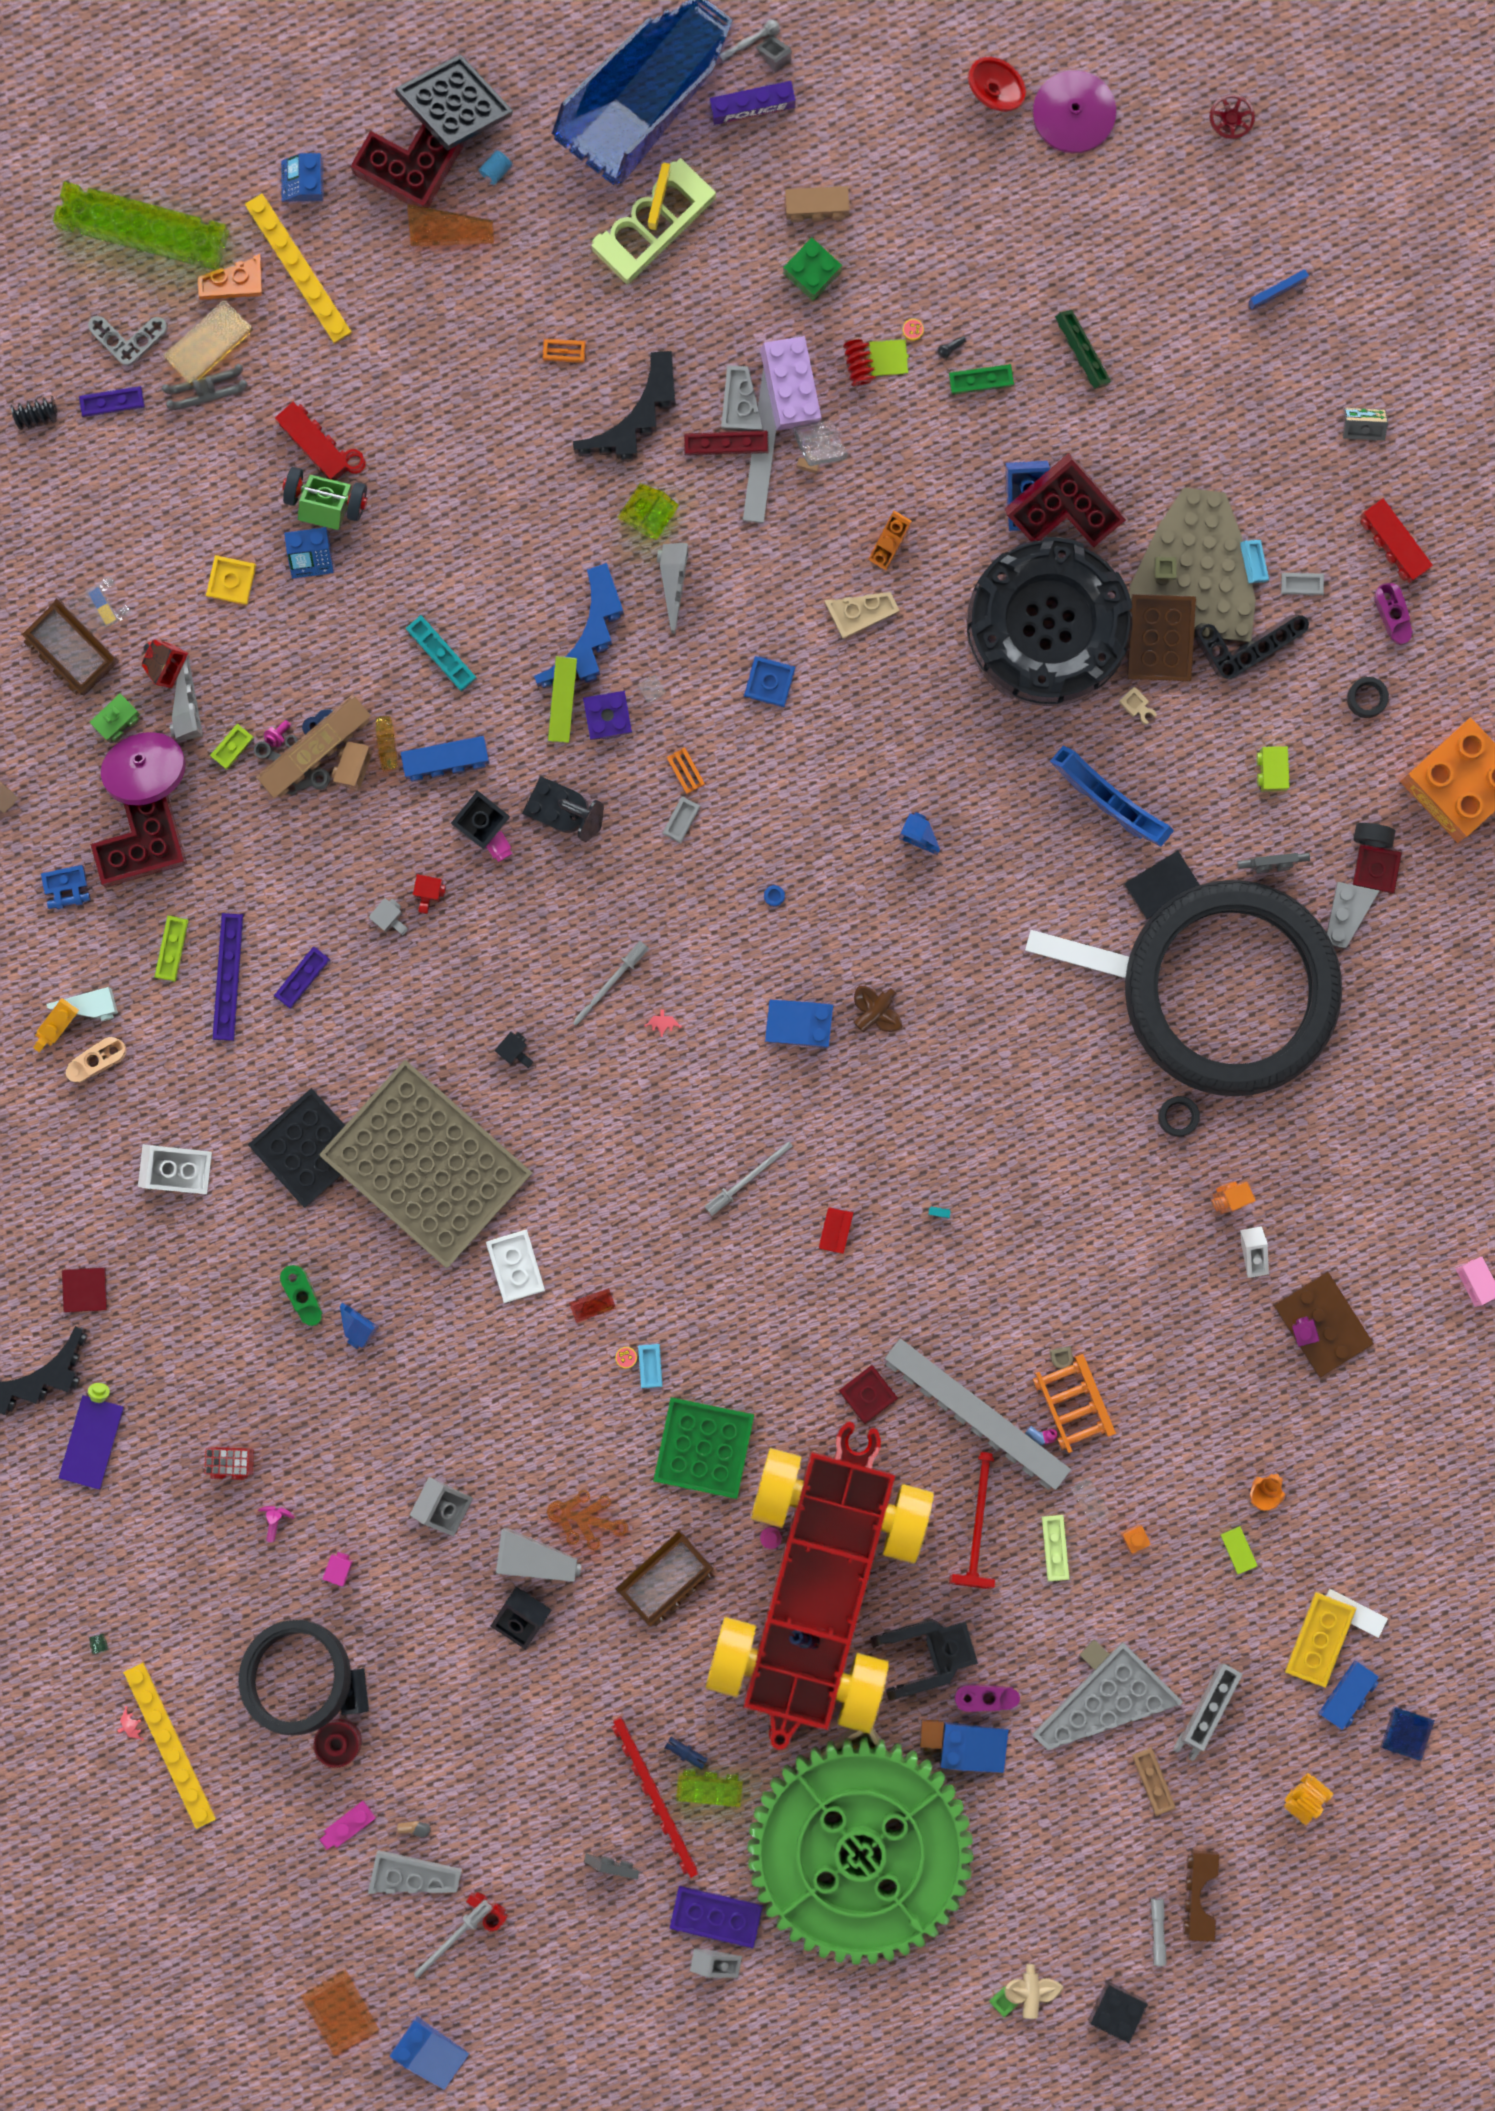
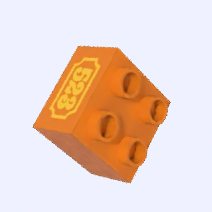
M1471 717L1400 781L1457 843L1470 835L1495 811V742Z

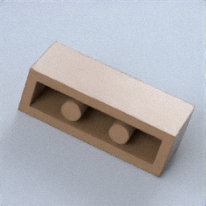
M848 186L785 189L786 220L791 219V222L798 223L807 218H812V221H823L824 217H833V220H843L845 216H849Z

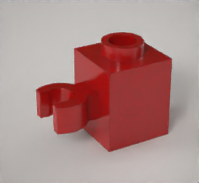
M416 875L413 896L421 898L419 913L428 914L430 900L439 902L440 897L444 898L446 885H443L442 879Z

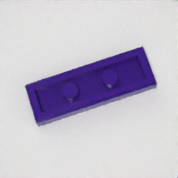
M141 386L79 396L82 417L145 408Z
M313 946L274 996L291 1009L331 959Z

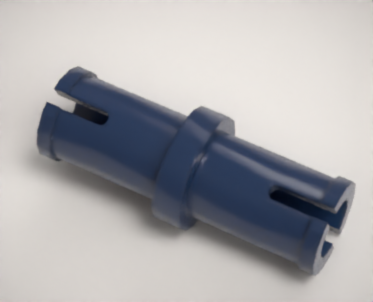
M797 1630L791 1632L795 1636L790 1635V1641L793 1644H797L800 1648L814 1650L819 1647L815 1645L816 1643L820 1644V1639L817 1636Z
M671 1736L668 1740L671 1744L667 1743L664 1748L681 1757V1761L684 1762L686 1760L702 1770L708 1758L694 1751L692 1746H686Z

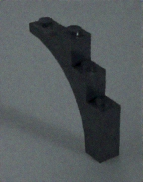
M672 351L651 352L647 385L633 410L619 424L608 431L588 439L573 441L574 454H578L579 457H588L593 452H599L600 455H610L612 451H616L617 459H621L622 462H631L634 460L633 458L638 457L636 433L640 432V435L648 436L652 435L653 431H657L655 406H659V409H670L672 405H676Z
M75 1326L67 1343L60 1352L42 1368L30 1375L0 1382V1414L8 1415L9 1412H13L17 1400H14L15 1396L35 1404H40V1401H44L47 1397L49 1390L46 1388L47 1385L67 1393L72 1392V1389L76 1390L80 1382V1378L77 1377L79 1372L71 1368L72 1366L76 1367L80 1355L77 1352L79 1347H83L87 1340L86 1329Z

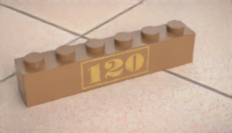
M351 695L258 774L256 778L273 798L277 796L279 798L289 791L288 786L293 782L297 784L305 777L304 773L309 768L311 770L315 769L320 765L322 757L325 755L328 757L337 750L336 746L341 741L343 743L347 742L353 736L352 732L356 728L362 729L366 726L371 715L358 699Z

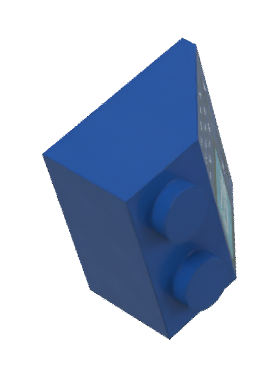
M299 153L281 160L282 202L324 201L323 158L321 153Z
M326 527L284 533L292 579L334 573L329 532Z

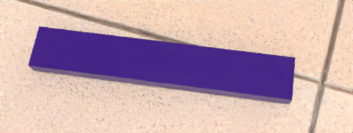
M222 913L212 1040L234 1041L243 914Z

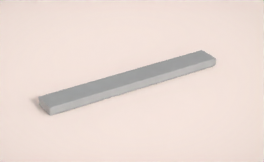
M763 367L758 409L763 430H768L769 453H754L751 455L743 521L764 524L776 435V425Z

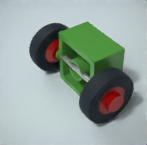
M291 467L287 478L283 482V503L295 506L299 495L302 493L299 500L298 520L339 530L346 510L347 519L353 521L360 520L363 510H366L367 485L356 482L350 493L351 484L310 475L306 485H303V469Z

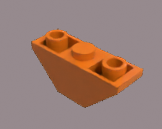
M893 511L868 560L887 570L907 536L912 521Z

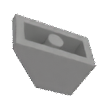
M694 1949L690 1971L707 1978H738L742 1956L707 1949Z

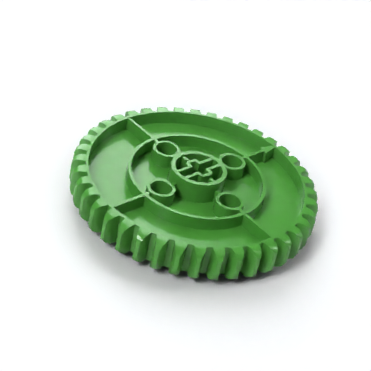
M862 1737L859 1749H854L853 1743L849 1738L844 1739L843 1749L836 1748L833 1741H828L827 1755L823 1756L821 1750L814 1746L811 1748L810 1761L801 1754L796 1756L797 1769L795 1770L792 1766L785 1765L782 1768L785 1781L777 1777L772 1778L771 1788L773 1792L764 1791L762 1793L761 1802L764 1806L755 1808L754 1817L758 1822L752 1823L749 1829L750 1835L754 1838L749 1840L747 1850L754 1855L749 1858L748 1867L756 1871L751 1878L752 1885L761 1887L757 1894L758 1901L769 1902L766 1907V1915L768 1917L779 1915L776 1927L780 1931L791 1927L789 1940L795 1942L804 1937V1950L810 1951L815 1945H818L819 1957L826 1958L830 1951H834L835 1959L838 1963L843 1962L846 1954H851L854 1965H859L862 1955H867L870 1964H876L878 1953H883L887 1961L894 1960V1949L898 1948L906 1956L910 1954V1942L913 1941L916 1946L923 1947L925 1945L924 1933L926 1932L929 1936L936 1937L938 1935L936 1921L947 1925L950 1922L947 1909L951 1911L959 1909L960 1903L956 1895L962 1896L966 1894L967 1886L962 1880L970 1879L972 1874L971 1868L966 1864L973 1860V1851L967 1848L972 1844L973 1838L970 1832L964 1831L970 1825L969 1818L966 1815H959L963 1811L964 1805L960 1799L952 1800L955 1795L954 1786L945 1785L942 1787L944 1774L941 1771L935 1772L930 1776L932 1764L929 1760H925L917 1765V1752L912 1750L905 1757H902L901 1744L898 1743L892 1747L890 1752L886 1751L884 1739H879L875 1748H869L868 1738ZM830 1811H837L842 1815V1819L836 1823H831L825 1819V1815ZM892 1818H897L903 1822V1826L898 1830H891L886 1827V1822ZM855 1844L861 1851L865 1848L866 1858L860 1851L855 1854ZM841 1845L847 1850V1854L844 1857L840 1853ZM876 1845H879L881 1848L879 1857L873 1851ZM828 1871L835 1876V1879L830 1883H823L818 1879V1875ZM884 1879H891L896 1883V1886L891 1890H883L879 1887V1883Z

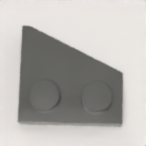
M586 1853L584 1858L585 1863L599 1872L638 1880L640 1871L634 1868L631 1862L621 1860V1863L609 1857H598Z

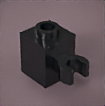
M510 1031L494 1050L511 1066L517 1059L527 1068L534 1063L523 1053L528 1047L525 1044L527 1039L518 1031L516 1034Z

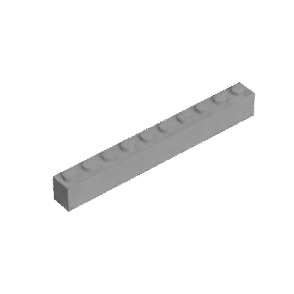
M899 1338L884 1358L888 1361L885 1364L894 1372L900 1370L905 1374L902 1378L911 1385L916 1383L922 1387L919 1391L930 1399L933 1396L939 1400L937 1402L939 1407L946 1412L948 1409L956 1413L954 1418L963 1425L967 1422L973 1426L971 1429L973 1433L980 1438L982 1435L986 1436L989 1439L988 1444L997 1451L1000 1448L1007 1453L1005 1457L1015 1464L1017 1461L1024 1466L1022 1470L1032 1477L1034 1474L1041 1479L1039 1483L1046 1489L1050 1490L1052 1487L1056 1490L1071 1471L1068 1466L901 1338Z

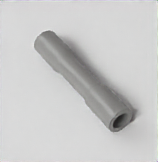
M1151 1899L1154 1936L1153 1962L1154 1966L1167 1965L1164 1939V1899Z

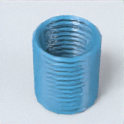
M495 150L493 155L480 167L479 172L484 178H486L485 176L489 177L492 180L491 184L496 185L513 165L507 156L499 150Z

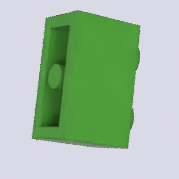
M120 693L89 723L109 743L112 741L117 742L124 735L123 730L128 726L130 728L139 721L138 716L140 713Z

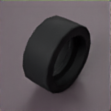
M1375 677L1358 679L1347 693L1349 709L1361 718L1377 716L1386 708L1389 701V692L1386 685ZM1365 685L1375 687L1380 694L1378 706L1371 710L1361 708L1355 699L1357 690Z
M1357 823L1353 841L1378 848H1392L1396 830L1380 824Z
M1183 1096L1168 1099L1162 1104L1158 1114L1161 1128L1167 1134L1176 1137L1190 1134L1196 1129L1200 1119L1197 1105L1191 1099ZM1182 1104L1190 1110L1191 1121L1187 1127L1175 1129L1169 1125L1166 1116L1168 1109L1172 1105Z

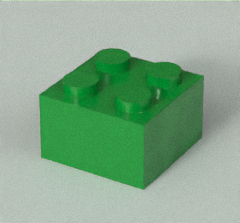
M812 237L783 267V274L813 302L842 272V264Z

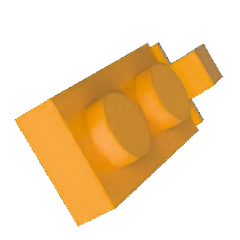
M61 998L38 1028L35 1036L39 1039L33 1046V1049L40 1053L46 1043L49 1046L55 1043L79 1010Z

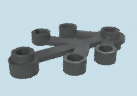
M289 735L285 739V744L289 748L293 746L288 744L290 738H294L295 743L298 740L294 735ZM258 742L254 746V753L259 759L269 758L275 761L281 756L272 751L270 745L266 742ZM262 747H265L267 749V753L265 755H261L259 753V750ZM320 765L313 770L308 769L304 773L307 779L297 784L293 782L291 785L295 786V790L293 792L288 791L287 794L294 795L297 791L311 786L319 790L324 789L330 783V775L325 769L320 768ZM318 775H322L324 777V780L321 783L316 782V777Z

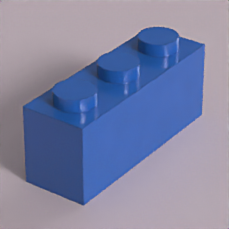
M1354 1660L1318 1713L1341 1730L1344 1727L1348 1728L1354 1720L1353 1714L1357 1709L1360 1710L1366 1702L1365 1697L1368 1692H1373L1377 1687L1379 1676Z

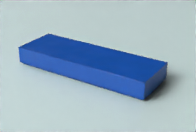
M1303 269L1250 298L1248 302L1249 307L1253 310L1307 281L1309 274L1306 269Z

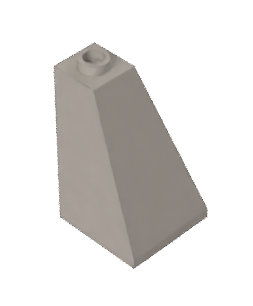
M509 1528L501 1530L497 1574L573 1582L576 1577H580L581 1564H577V1558Z

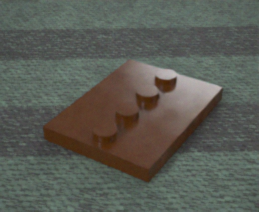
M1132 594L1131 613L1133 625L1129 644L1127 679L1191 681L1196 596Z
M1328 1271L1273 1305L1295 1341L1296 1337L1292 1325L1296 1323V1319L1308 1317L1309 1320L1314 1319L1319 1341L1299 1347L1319 1378L1374 1344Z

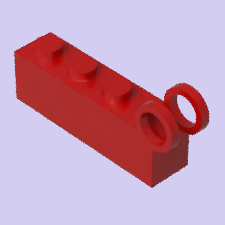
M293 401L275 417L280 427L328 479L336 481L346 471L358 474L364 470L366 462L363 454L357 449H349L346 452L341 450L339 452L335 447L337 443L329 434L325 436L321 432L323 428L315 419L311 421L307 417L309 413L301 404L297 406ZM357 456L361 459L357 466L348 465L351 457Z

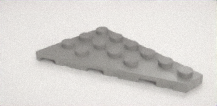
M1121 1642L1032 1735L1047 1750L1151 1714L1162 1712L1177 1705L1179 1706L1183 1701Z

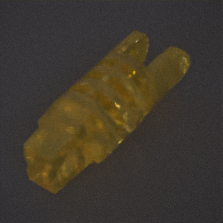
M391 716L376 718L378 755L381 769L385 772L396 768L398 765L396 739L394 737L395 731Z

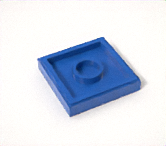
M755 656L744 697L785 708L796 667Z

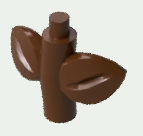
M858 986L854 994V1002L856 1007L864 1013L853 1023L862 1032H865L874 1023H876L880 1030L885 1032L900 1030L902 1028V1021L899 1015L893 1009L888 1008L893 1003L891 999L897 993L890 988L886 993L882 992L877 996L876 992L870 987Z

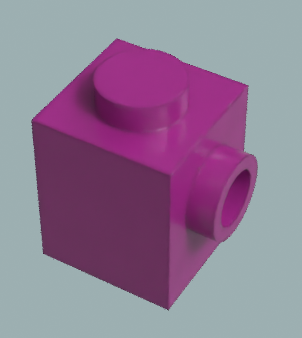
M1308 1317L1296 1319V1323L1292 1327L1298 1347L1318 1342L1319 1336L1314 1319L1309 1320Z

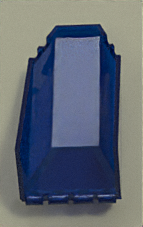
M687 0L681 3L677 9L672 11L667 9L663 11L661 16L654 19L651 17L647 18L561 103L552 131V135L555 136L554 140L565 149L571 146L569 152L581 161L587 158L585 164L598 174L604 171L602 177L613 186L615 184H622L713 72L733 19L708 0ZM698 3L702 4L704 7H706L708 10H710L712 13H714L717 17H719L721 20H723L725 23H727V25H725V24L722 23L720 20H718L716 17H714L712 14H710L707 10H705L703 7H701Z

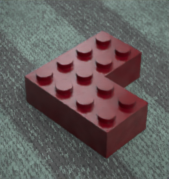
M422 124L408 150L370 130L350 168L353 175L426 214L466 141L447 151Z
M1070 453L1065 455L1004 508L1007 516L1030 541H1041L1067 518L1093 548L1126 521L1123 513Z
M168 795L149 804H124L131 833L90 844L101 885L106 888L187 865Z

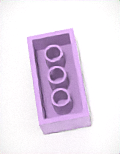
M805 336L764 342L760 348L776 431L817 424L821 419V413Z

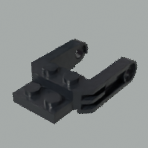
M929 1619L882 1633L880 1636L870 1637L872 1647L875 1648L881 1644H892L923 1634L927 1636L926 1642L937 1674L897 1685V1688L893 1686L885 1689L889 1701L950 1684L958 1669L978 1664L966 1621L946 1627L934 1619Z

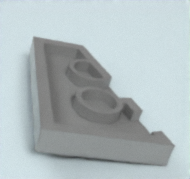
M727 365L722 429L764 431L748 366Z
M1337 882L1327 929V935L1333 946L1344 949L1348 946L1376 898L1378 890Z

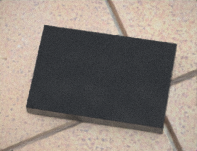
M1178 850L1124 883L1146 920L1152 917L1156 911L1175 896L1200 885Z

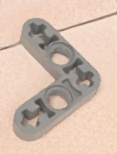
M94 316L88 324L91 333L124 366H131L166 334L168 329L164 319L154 317L126 341L101 316ZM95 322L99 324L103 322L101 326L107 332L104 336L99 329L94 330ZM156 323L159 325L160 323H162V330L160 332L158 330H155L152 333L154 338L151 339L149 334L145 331L149 330V332L151 333L154 330L153 324ZM116 336L119 340L118 344L113 347L107 344L109 337ZM138 338H148V344L145 347H139L137 345ZM131 344H133L134 347L138 351H140L136 353L134 350L130 354V356L132 357L130 360H122L124 358L123 352L130 353L133 350L130 346Z

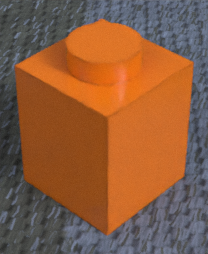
M1141 1524L1120 1533L1131 1554L1151 1545Z

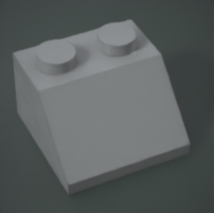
M429 1477L410 1516L426 1526L454 1536L473 1498L443 1482Z

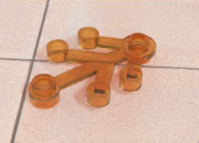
M581 1490L577 1496L565 1503L554 1501L547 1508L549 1519L560 1523L566 1534V1540L571 1545L578 1543L579 1534L572 1530L567 1519L576 1521L587 1540V1546L590 1550L598 1549L600 1540L594 1536L588 1524L612 1530V1533L618 1537L626 1535L629 1529L628 1523L623 1519L613 1522L590 1516L596 1511L610 1506L611 1499L607 1495L601 1496L598 1501L579 1512L571 1511L570 1509L580 1502L586 1503L589 1501L590 1493L587 1490ZM582 1492L588 1494L587 1500H581L580 1494ZM607 1498L609 1500L608 1505L603 1506L600 1502L601 1499ZM560 1508L562 1510L561 1515L556 1516L554 1509ZM618 1524H622L624 1526V1530L622 1532H618L616 1530V1526ZM575 1534L577 1536V1540L575 1542H571L569 1540V1535ZM593 1539L598 1542V1545L595 1548L591 1547L589 1544L590 1541Z

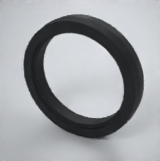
M287 1620L271 1625L256 1636L242 1658L238 1679L240 1696L250 1716L266 1729L281 1735L312 1733L332 1721L346 1701L351 1683V1666L347 1652L333 1633L317 1623L306 1620ZM308 1634L318 1639L331 1656L334 1666L332 1690L324 1705L310 1717L294 1722L281 1721L268 1713L259 1700L256 1690L257 1668L262 1656L273 1643L288 1635Z

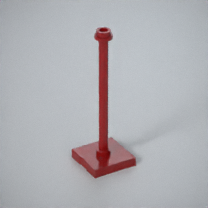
M980 1452L978 1460H982L969 1572H966V1575L951 1574L949 1584L991 1590L995 1588L996 1579L979 1577L980 1573H977L989 1467L990 1462H994L992 1453Z

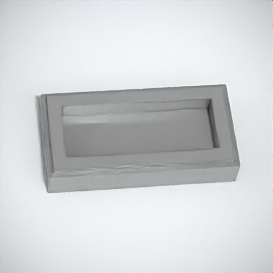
M1281 573V594L1323 596L1324 574Z
M682 796L662 834L682 843L701 806Z

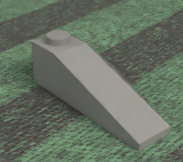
M687 543L663 544V549L658 550L657 563H660L671 634H676L688 558Z

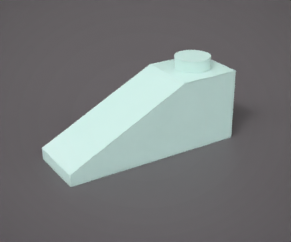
M109 987L64 999L79 1010L76 1015L96 1019L101 1018V1021L113 1019V1014L118 1013L112 989ZM59 1001L48 1003L47 1008L53 1010Z

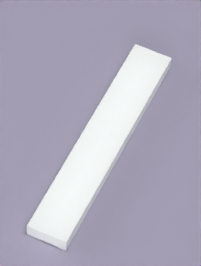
M1034 930L1030 931L1025 951L1122 978L1126 977L1129 957Z

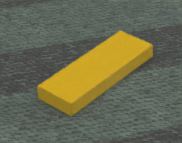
M663 162L661 165L648 218V227L652 230L657 229L671 171L669 163Z

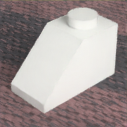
M1262 1227L1240 1230L1248 1278L1269 1274L1268 1244Z

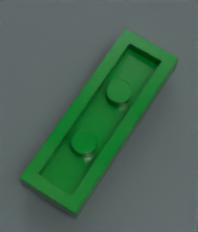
M1011 364L949 372L948 374L951 395L1014 386Z

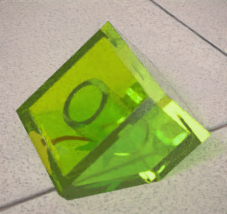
M639 483L617 518L643 535L657 540L670 519L674 516L679 505L665 492Z

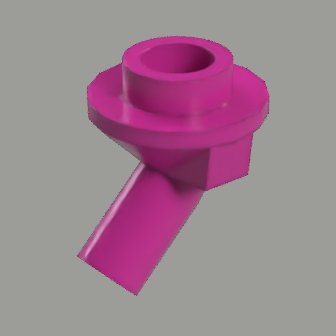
M284 720L276 729L271 727L264 732L265 742L271 747H280L285 740L282 734L291 724Z

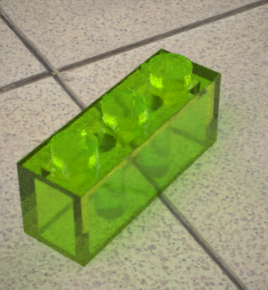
M683 1769V1773H678L676 1801L740 1807L743 1779H739L737 1774H726V1777H718L716 1772L705 1771L704 1775H698L695 1770Z

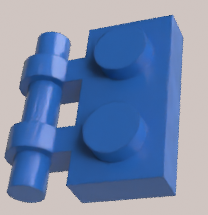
M83 865L41 873L45 895H54V900L47 901L48 909L57 908L58 910L63 909L67 905L76 904L77 906L82 905L83 902L91 901L89 892L80 893V888L88 887ZM72 890L73 896L62 898L61 892Z

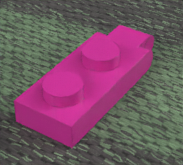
M363 1800L323 1830L325 1835L319 1840L326 1850L333 1845L337 1848L376 1817Z

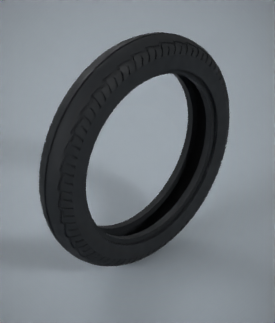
M1223 880L1205 883L1180 893L1165 903L1148 920L1139 933L1129 956L1125 977V998L1128 1015L1138 1040L1153 1061L1166 1073L1179 1082L1202 1092L1221 1096H1248L1270 1091L1288 1083L1304 1072L1318 1058L1329 1042L1338 1021L1342 1001V977L1337 954L1329 936L1319 921L1302 904L1289 895L1264 884L1242 880ZM1221 913H1241L1260 918L1284 933L1302 958L1309 987L1307 1008L1303 1020L1289 1042L1268 1058L1245 1064H1227L1207 1059L1183 1044L1171 1030L1164 1017L1158 994V977L1163 957L1172 941L1184 928L1207 916Z

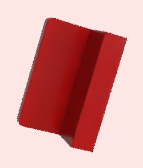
M828 1208L819 1243L820 1249L844 1254L854 1212Z

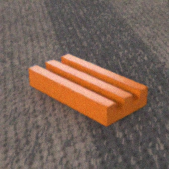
M544 339L543 361L585 363L586 341ZM548 344L581 346V350L548 348ZM547 353H564V354H581V355H580V357H572V356L547 355Z
M685 747L666 757L686 795L705 785ZM684 754L699 781L698 784H695L680 755ZM676 758L692 786L689 789L672 759Z

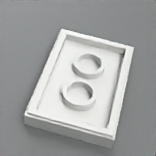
M527 1229L486 1242L504 1303L545 1291Z

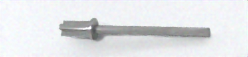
M639 941L625 958H621L624 964L595 995L591 1003L579 1013L574 1020V1025H577L584 1019L592 1006L606 994L629 966L633 970L635 969L634 965L649 950L642 941Z
M790 1141L729 1191L723 1188L718 1196L704 1206L710 1215L716 1214L730 1201L734 1202L731 1196L793 1147Z
M483 1900L469 1915L463 1916L465 1923L414 1973L416 1979L468 1928L473 1930L477 1928L478 1922L492 1909V1906L486 1900Z

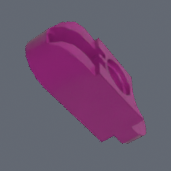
M1384 583L1376 589L1374 601L1391 641L1398 645H1404L1411 639L1413 633L1406 602L1398 585ZM1384 593L1390 594L1389 600L1385 599ZM1390 611L1398 612L1399 619L1391 618Z
M963 1684L957 1688L954 1699L956 1705L962 1711L1011 1710L1016 1707L1020 1702V1695L1013 1687ZM988 1692L993 1693V1702H983L984 1694ZM965 1695H971L970 1702L964 1701Z

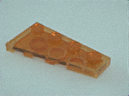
M407 204L411 247L494 243L493 220Z

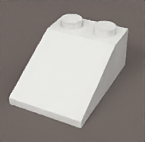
M143 1144L138 1187L207 1194L212 1152Z

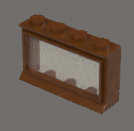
M57 598L24 633H21L25 638L23 642L31 650L35 648L40 653L38 657L46 665L50 663L55 668L53 673L59 679L65 678L69 682L67 687L75 695L78 693L83 696L86 695L120 661Z
M679 1529L656 1552L629 1574L624 1581L618 1584L615 1589L649 1627L653 1624L657 1626L665 1619L663 1615L668 1610L673 1612L681 1605L679 1600L683 1596H691L697 1590L695 1586L700 1581L705 1583L713 1576L711 1571L714 1568Z

